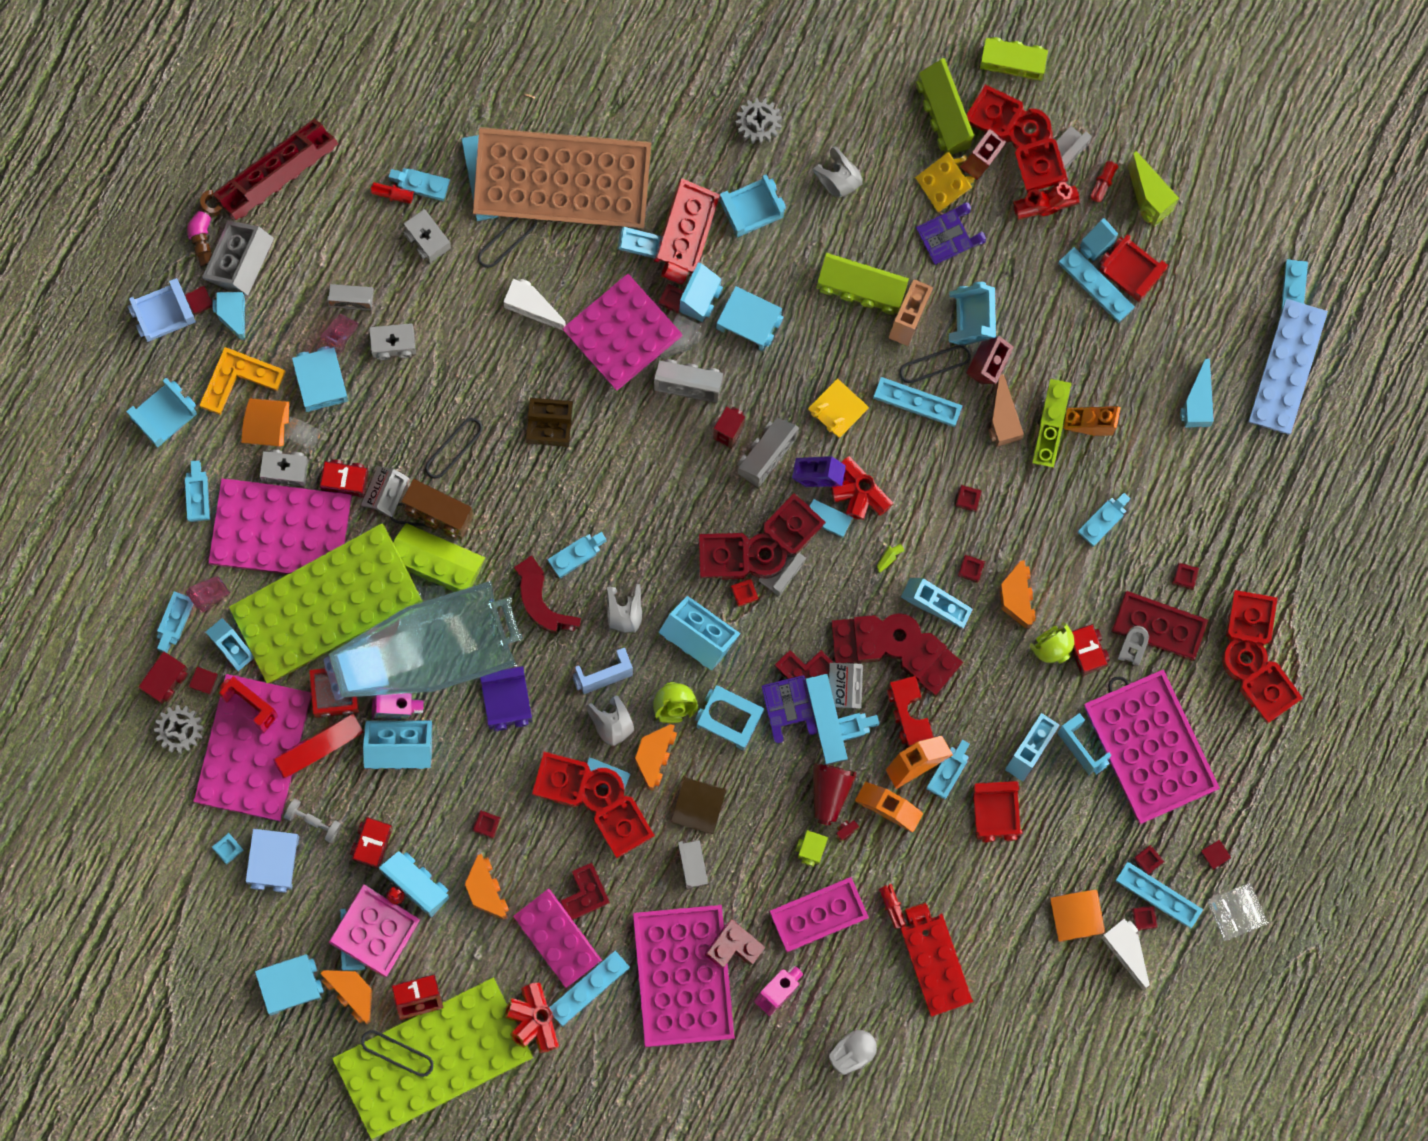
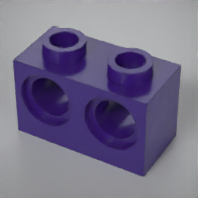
M832 456L796 458L792 479L805 487L842 486L846 465Z

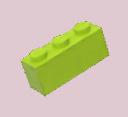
M997 37L986 38L980 69L1042 81L1049 50H1045L1042 46L1033 45L1032 47L1025 46L1018 41L1010 43L1002 41V39Z

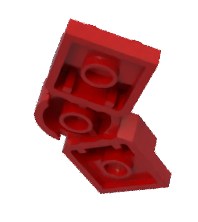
M985 84L966 115L969 124L982 130L984 135L990 129L1004 141L1012 142L1013 146L1017 149L1015 155L1026 192L1028 193V191L1034 188L1040 190L1051 187L1059 182H1068L1057 141L1052 138L1053 131L1049 117L1038 109L1031 108L1025 111L1022 101ZM1030 129L1036 130L1031 134L1026 133Z
M1234 590L1226 629V637L1230 643L1223 652V667L1231 678L1241 682L1240 692L1250 706L1254 707L1265 723L1268 724L1303 699L1279 664L1268 661L1267 651L1264 647L1272 640L1278 597ZM1240 655H1248L1250 657V663H1243L1240 659Z
M543 752L532 795L574 808L584 804L590 811L596 813L594 823L616 859L655 837L633 797L624 796V783L615 771L609 768H597L591 771L586 762ZM601 785H605L609 790L605 796H599L596 793V789Z

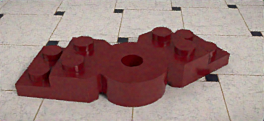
M793 493L764 523V533L755 535L750 540L743 533L699 534L700 579H744L749 573L762 579L772 578L783 570L787 557H796L826 522ZM767 551L770 553L771 558L762 560L759 557V553Z
M893 614L883 621L876 615L831 621L835 663L878 662L886 654L891 658L901 659V669L911 677L916 676L917 682L934 696L939 693L963 664V661L948 650L947 646L932 633H921L920 626L916 620L906 614ZM901 632L904 634L905 639L903 641H896L893 634Z

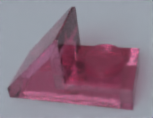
M339 314L321 334L320 339L324 344L332 348L334 347L335 350L343 353L347 340L357 330L359 323Z
M216 576L189 587L185 593L197 609L205 612L226 598L230 591L220 577Z

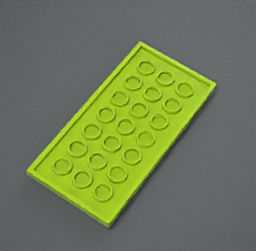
M380 524L229 606V609L266 683L271 684L421 603L422 599L384 524Z
M494 977L443 1002V1009L417 1015L382 1033L428 1055L434 1064L433 1071L429 1075L420 1077L367 1052L361 1044L332 1058L372 1140L533 1059L528 1045L523 1048L512 1040L510 1033L518 1025L516 1021L505 1018L507 1003ZM376 1036L364 1042L367 1048L418 1073H426L430 1069L429 1060L385 1038Z

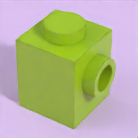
M807 830L804 840L799 839L796 852H799L798 858L802 859L801 863L814 867V864L819 865L828 837Z

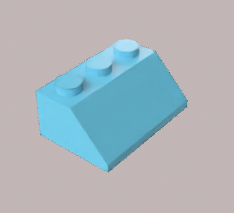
M689 596L669 614L658 632L710 670H713L741 634Z
M366 721L363 743L364 768H431L432 721Z
M398 851L381 865L380 870L382 874L396 887L401 888L407 897L432 918L449 899V896L446 894L449 890L440 882L435 884L430 879L432 875L425 868L422 867L419 870L413 864L415 860L407 852L403 855Z

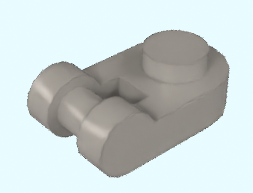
M1134 626L1128 631L1118 656L1119 660H1128L1132 662V665L1139 666L1149 639L1145 628ZM1129 647L1137 649L1136 654L1128 652Z

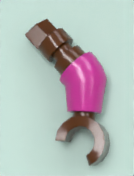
M213 190L205 191L202 194L199 203L200 211H197L187 224V235L191 239L192 244L195 245L194 251L195 255L198 256L200 266L208 265L212 257L210 246L206 243L208 241L206 236L208 235L207 229L211 222V217L219 215L222 211V207L219 205L215 208H209L205 203L207 200L212 199Z

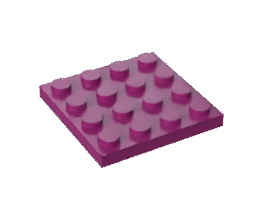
M629 274L625 275L562 328L616 391L683 336L679 329Z

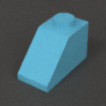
M1103 218L1082 239L1080 244L1082 254L1088 259L1091 258L1094 262L1113 247L1118 233Z
M243 292L217 293V299L213 300V312H217L219 320L240 340H245V297Z
M223 618L205 632L237 671L254 659L251 651Z

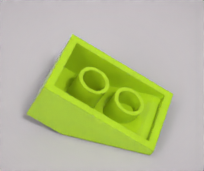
M1135 151L1129 162L1128 170L1141 216L1147 223L1156 226L1173 212L1179 197L1143 157Z

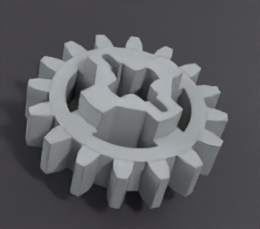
M755 98V103L748 100L747 107L740 106L741 112H737L736 116L740 120L736 121V126L740 127L738 129L739 134L744 133V140L751 138V144H754L755 140H759V144L762 145L764 139L769 143L771 142V136L777 137L778 133L776 130H781V124L779 123L782 122V116H778L780 113L779 109H773V102L768 105L767 99L764 98L761 103L758 98ZM754 110V112L751 115H747L749 112ZM757 115H759V119L762 122L761 128H759V124L756 121ZM767 127H771L767 132L764 133Z
M176 705L175 711L168 707V714L161 712L160 715L163 719L156 720V723L160 726L154 729L155 733L160 734L156 739L158 742L163 741L161 745L163 748L169 746L171 753L177 749L178 753L182 754L183 748L190 752L191 744L196 747L198 746L195 741L196 738L202 739V736L198 733V731L204 730L203 726L198 725L202 720L200 717L194 718L197 714L194 710L188 713L189 708L187 706L181 710L180 706ZM177 716H185L189 718V720H181L178 719ZM170 720L169 727L165 729L166 723ZM177 725H180L182 728V733L180 734L176 732ZM193 730L192 736L188 739L189 731ZM169 739H177L181 743H173L170 742Z

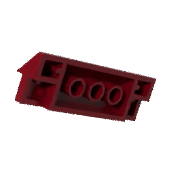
M314 118L215 191L213 196L232 220L242 218L256 205L262 204L272 193L281 190L284 184L297 178L307 167L313 166L319 158L331 153L339 143Z

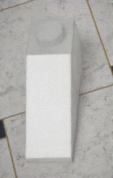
M513 279L504 300V308L563 330L562 328L566 326L565 320L531 286V283L523 279H519V281Z
M1123 919L1101 938L1144 990L1149 986L1139 936L1136 934L1138 930L1131 921L1127 922Z

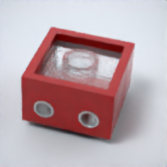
M326 669L309 670L315 718L359 713L358 695L346 696L340 700H335Z

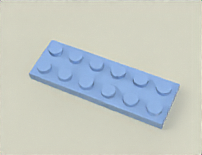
M1285 300L1248 421L1249 423L1288 435L1291 434L1328 311L1293 300Z

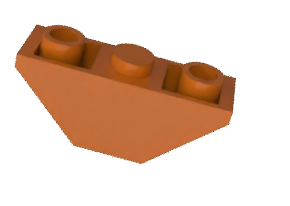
M1121 407L1067 408L1063 428L1093 436H1113L1117 428Z
M1022 560L1003 581L999 590L1002 610L1024 628L1030 629L1033 625L1032 622L1036 621L1035 610L1030 607V601L1033 600L1032 588H1028L1027 579H1030V568L1025 566V560Z
M675 725L665 726L643 737L635 757V763L649 790L653 791L654 786L659 787L663 774L659 773L661 766H666L670 753H667L669 744H674L677 733L674 732Z
M942 736L920 741L899 753L886 768V772L895 788L898 789L953 756Z
M866 781L855 799V802L912 833L923 815L919 809L906 799L886 788Z
M479 854L466 880V889L474 908L500 919L507 918L505 912L509 911L505 899L500 900L497 892L501 889L497 879H492L489 871L493 869L488 857L484 859L482 854Z
M324 970L321 972L324 977L321 981L329 990L334 988L339 993L336 998L345 1007L348 1004L354 1010L351 1014L359 1023L364 1021L368 1025L371 1022L372 989L356 971Z

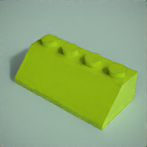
M943 58L919 72L916 87L918 92L924 96L923 106L926 112H930L932 118L930 119L932 130L934 132L937 131L939 136L937 142L940 150H944L945 154L949 152L952 155L970 149L974 134L946 60Z
M826 253L817 289H820V292L823 294L832 295L833 293L839 295L845 301L852 302L855 300L861 302V305L873 308L874 306L880 308L882 312L892 315L899 313L909 278Z
M407 523L393 542L408 572L465 597L469 596L486 557Z

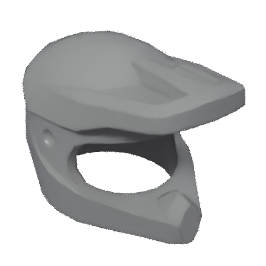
M834 146L830 149V155L834 160L833 168L835 172L824 169L820 164L812 170L828 192L837 198H841L854 192L862 185V176L858 168L847 160L838 147Z
M640 584L635 585L633 597L627 596L625 606L617 604L614 596L617 592L616 588L607 587L609 628L621 632L635 633L642 621Z
M618 696L610 699V704L615 706L616 709L614 713L601 712L592 703L586 706L600 738L613 747L623 742L634 732L630 715Z
M855 1030L848 1033L829 1054V1060L833 1068L842 1075L863 1068L872 1061L876 1054V1041L869 1032L864 1030Z

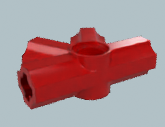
M1059 182L1050 189L1043 191L1034 188L1028 191L1025 198L1013 201L1014 212L1018 220L1036 215H1052L1058 212L1059 209L1080 204L1076 186H1068L1066 182Z
M850 456L845 458L841 462L846 465L845 480L842 486H831L834 503L850 499L846 515L857 520H864L868 505L880 517L894 503L875 484L874 479L867 475ZM866 482L870 485V489L866 491L861 490L859 484Z
M532 983L522 987L521 991L525 1002L511 998L505 1012V1018L520 1022L510 1033L512 1040L524 1048L535 1037L539 1053L557 1049L559 1044L552 1024L553 1014L551 1009L547 1007L541 983ZM536 1013L543 1016L544 1022H540L536 1018Z

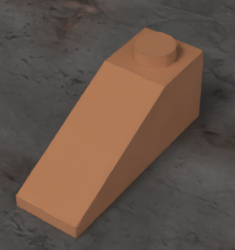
M913 279L894 321L889 339L909 346L933 287Z
M1004 374L1000 375L997 381L991 429H989L991 441H995L997 447L1022 440L1024 435Z

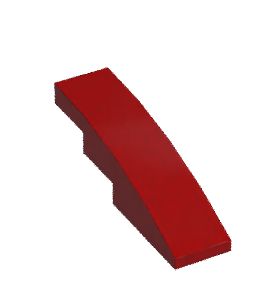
M352 713L335 724L327 726L315 735L307 737L274 758L273 761L282 777L286 778L328 755L364 732Z

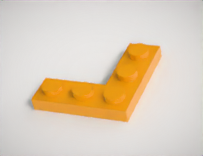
M225 347L200 403V408L221 415L237 376L278 392L286 372L284 369Z

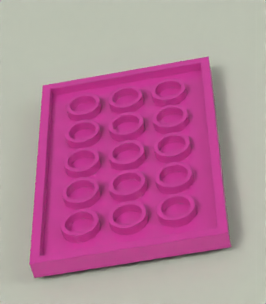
M222 478L209 565L290 574L345 544L352 495Z
M1164 669L1083 705L1105 753L1110 752L1112 755L1109 762L1139 825L1220 789Z
M226 674L224 681L227 678L230 680L234 675ZM234 676L273 707L278 717L267 731L263 733L253 721L259 714L256 709L237 694H234L228 703L223 701L220 696L194 803L281 822L292 775L283 778L273 759L301 742L312 694L311 692Z
M722 905L633 913L645 1047L735 1039L728 963L724 968H719L704 955L724 927Z

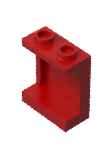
M1127 234L1124 239L1120 237L1113 245L1115 250L1111 254L1107 252L1101 259L1100 263L1102 265L1099 271L1132 298L1140 302L1165 273L1168 264L1163 260L1160 263L1133 243L1130 240L1131 236Z
M234 676L230 680L227 678L221 684L219 694L223 701L228 703L233 695L237 694L259 712L253 721L263 733L277 719L278 715L275 709Z
M1019 781L974 783L973 800L976 839H982V842H994L995 838H1004V841H1016L1017 837L1022 835L1018 800Z

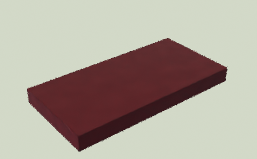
M1125 591L1111 632L1126 637L1132 627L1142 626L1149 635L1147 645L1195 661L1208 619Z

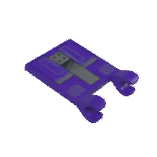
M968 202L916 227L934 265L986 242V236L983 232L969 238L959 218L971 212V206Z
M804 675L762 685L773 737L776 743L784 741L781 726L805 720L809 734L814 735L818 733Z

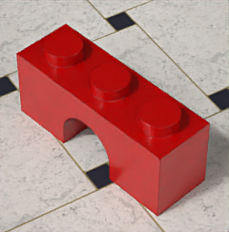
M916 676L891 682L889 689L886 691L889 702H893L895 710H893L894 720L896 723H900L902 731H899L901 743L906 744V747L909 748L917 742L934 738L928 718L917 720L908 713V705L920 701L922 697Z

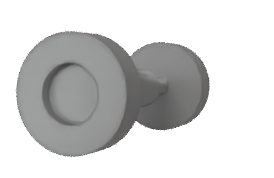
M294 798L284 818L291 821L295 814H297L310 825L316 828L321 827L328 831L325 840L332 843L342 824L335 820L331 827H328L321 823L322 820L309 813L306 815L300 812L298 809L301 801Z

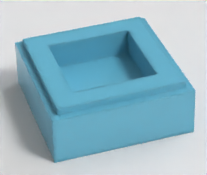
M230 833L212 846L226 865L244 851Z

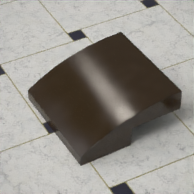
M530 398L526 444L569 447L573 401Z
M684 777L671 822L714 834L727 789Z

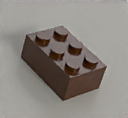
M414 478L401 501L407 517L416 521L419 518L425 521V525L434 530L439 528L445 531L444 534L455 540L457 537L463 539L474 518L471 506Z

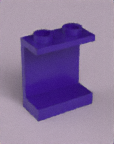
M523 666L480 674L489 729L493 728L494 731H502L507 729L509 725H515L516 727L528 726V722H532V714Z

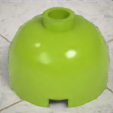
M1061 623L1063 627L1059 629L1056 625L1036 638L1038 643L1035 646L1032 643L1030 644L1031 650L1039 660L1046 663L1058 661L1061 664L1070 658L1069 653L1074 647V635L1067 623Z
M670 682L665 684L655 694L653 709L656 719L658 717L660 722L671 724L683 721L681 717L689 715V718L692 717L698 710V703L693 691L688 686Z

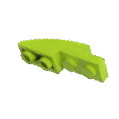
M1050 378L1032 462L1034 464L1054 468L1072 383Z

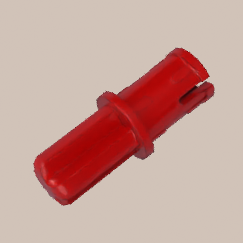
M1106 161L1101 175L1096 178L1097 183L1090 195L1093 201L1100 203L1108 187L1112 186L1111 181L1119 167L1116 163Z
M375 182L371 186V194L390 198L391 202L395 200L409 205L412 203L414 191L396 187V185L391 187Z
M889 884L879 888L886 906L884 909L888 911L894 928L900 929L906 926V921L900 908L902 904L898 902L893 885Z
M391 887L387 892L388 901L394 905L403 903L404 891L399 887Z

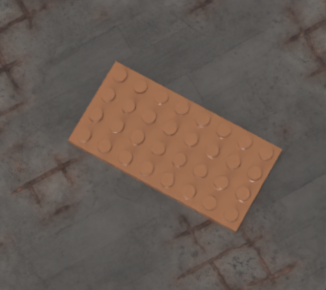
M480 127L473 214L644 228L651 142Z

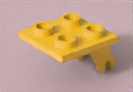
M947 152L915 177L938 212H941L972 188L970 184L974 182L975 178L972 176L964 177L959 169V166L966 160V156L953 159L951 154Z
M838 378L808 408L811 415L819 419L827 427V430L833 432L838 438L869 409Z

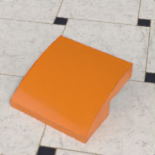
M250 398L245 411L241 443L284 446V424L289 423V402Z
M1097 890L1050 898L1059 942L1106 934Z

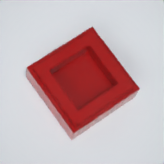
M751 579L731 585L730 587L738 607L759 600Z

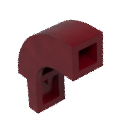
M523 572L521 597L525 611L530 619L540 628L557 634L558 626H562V630L574 632L575 629L580 630L581 618L555 613L545 605L542 598L545 576Z

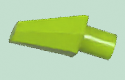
M901 543L894 547L887 546L877 564L879 573L897 559L896 555L904 552Z

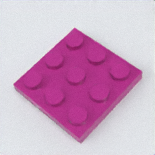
M362 885L330 938L329 943L381 976L387 977L420 919L398 905L391 904L388 899L366 885Z

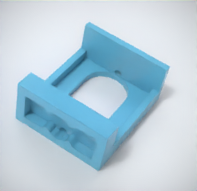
M716 685L714 690H709L705 701L708 702L705 709L700 708L695 718L698 721L697 728L700 729L701 727L736 744L737 748L744 751L763 714L764 708ZM724 701L751 714L742 734L710 717L709 709L713 702Z

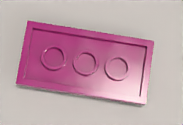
M852 877L769 911L786 953L869 918Z
M550 889L544 891L513 916L565 988L569 987L602 961Z

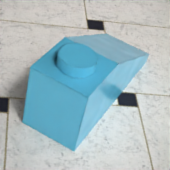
M1210 359L1204 360L1187 400L1180 410L1181 421H1184L1185 427H1211L1214 422Z
M909 578L901 598L916 607L960 628L965 627L973 610L923 578Z
M1041 713L1005 770L1024 782L1060 725Z

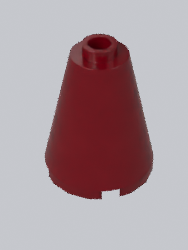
M814 763V818L818 819L819 824L831 826V822L837 821L856 778V771H846L840 767Z

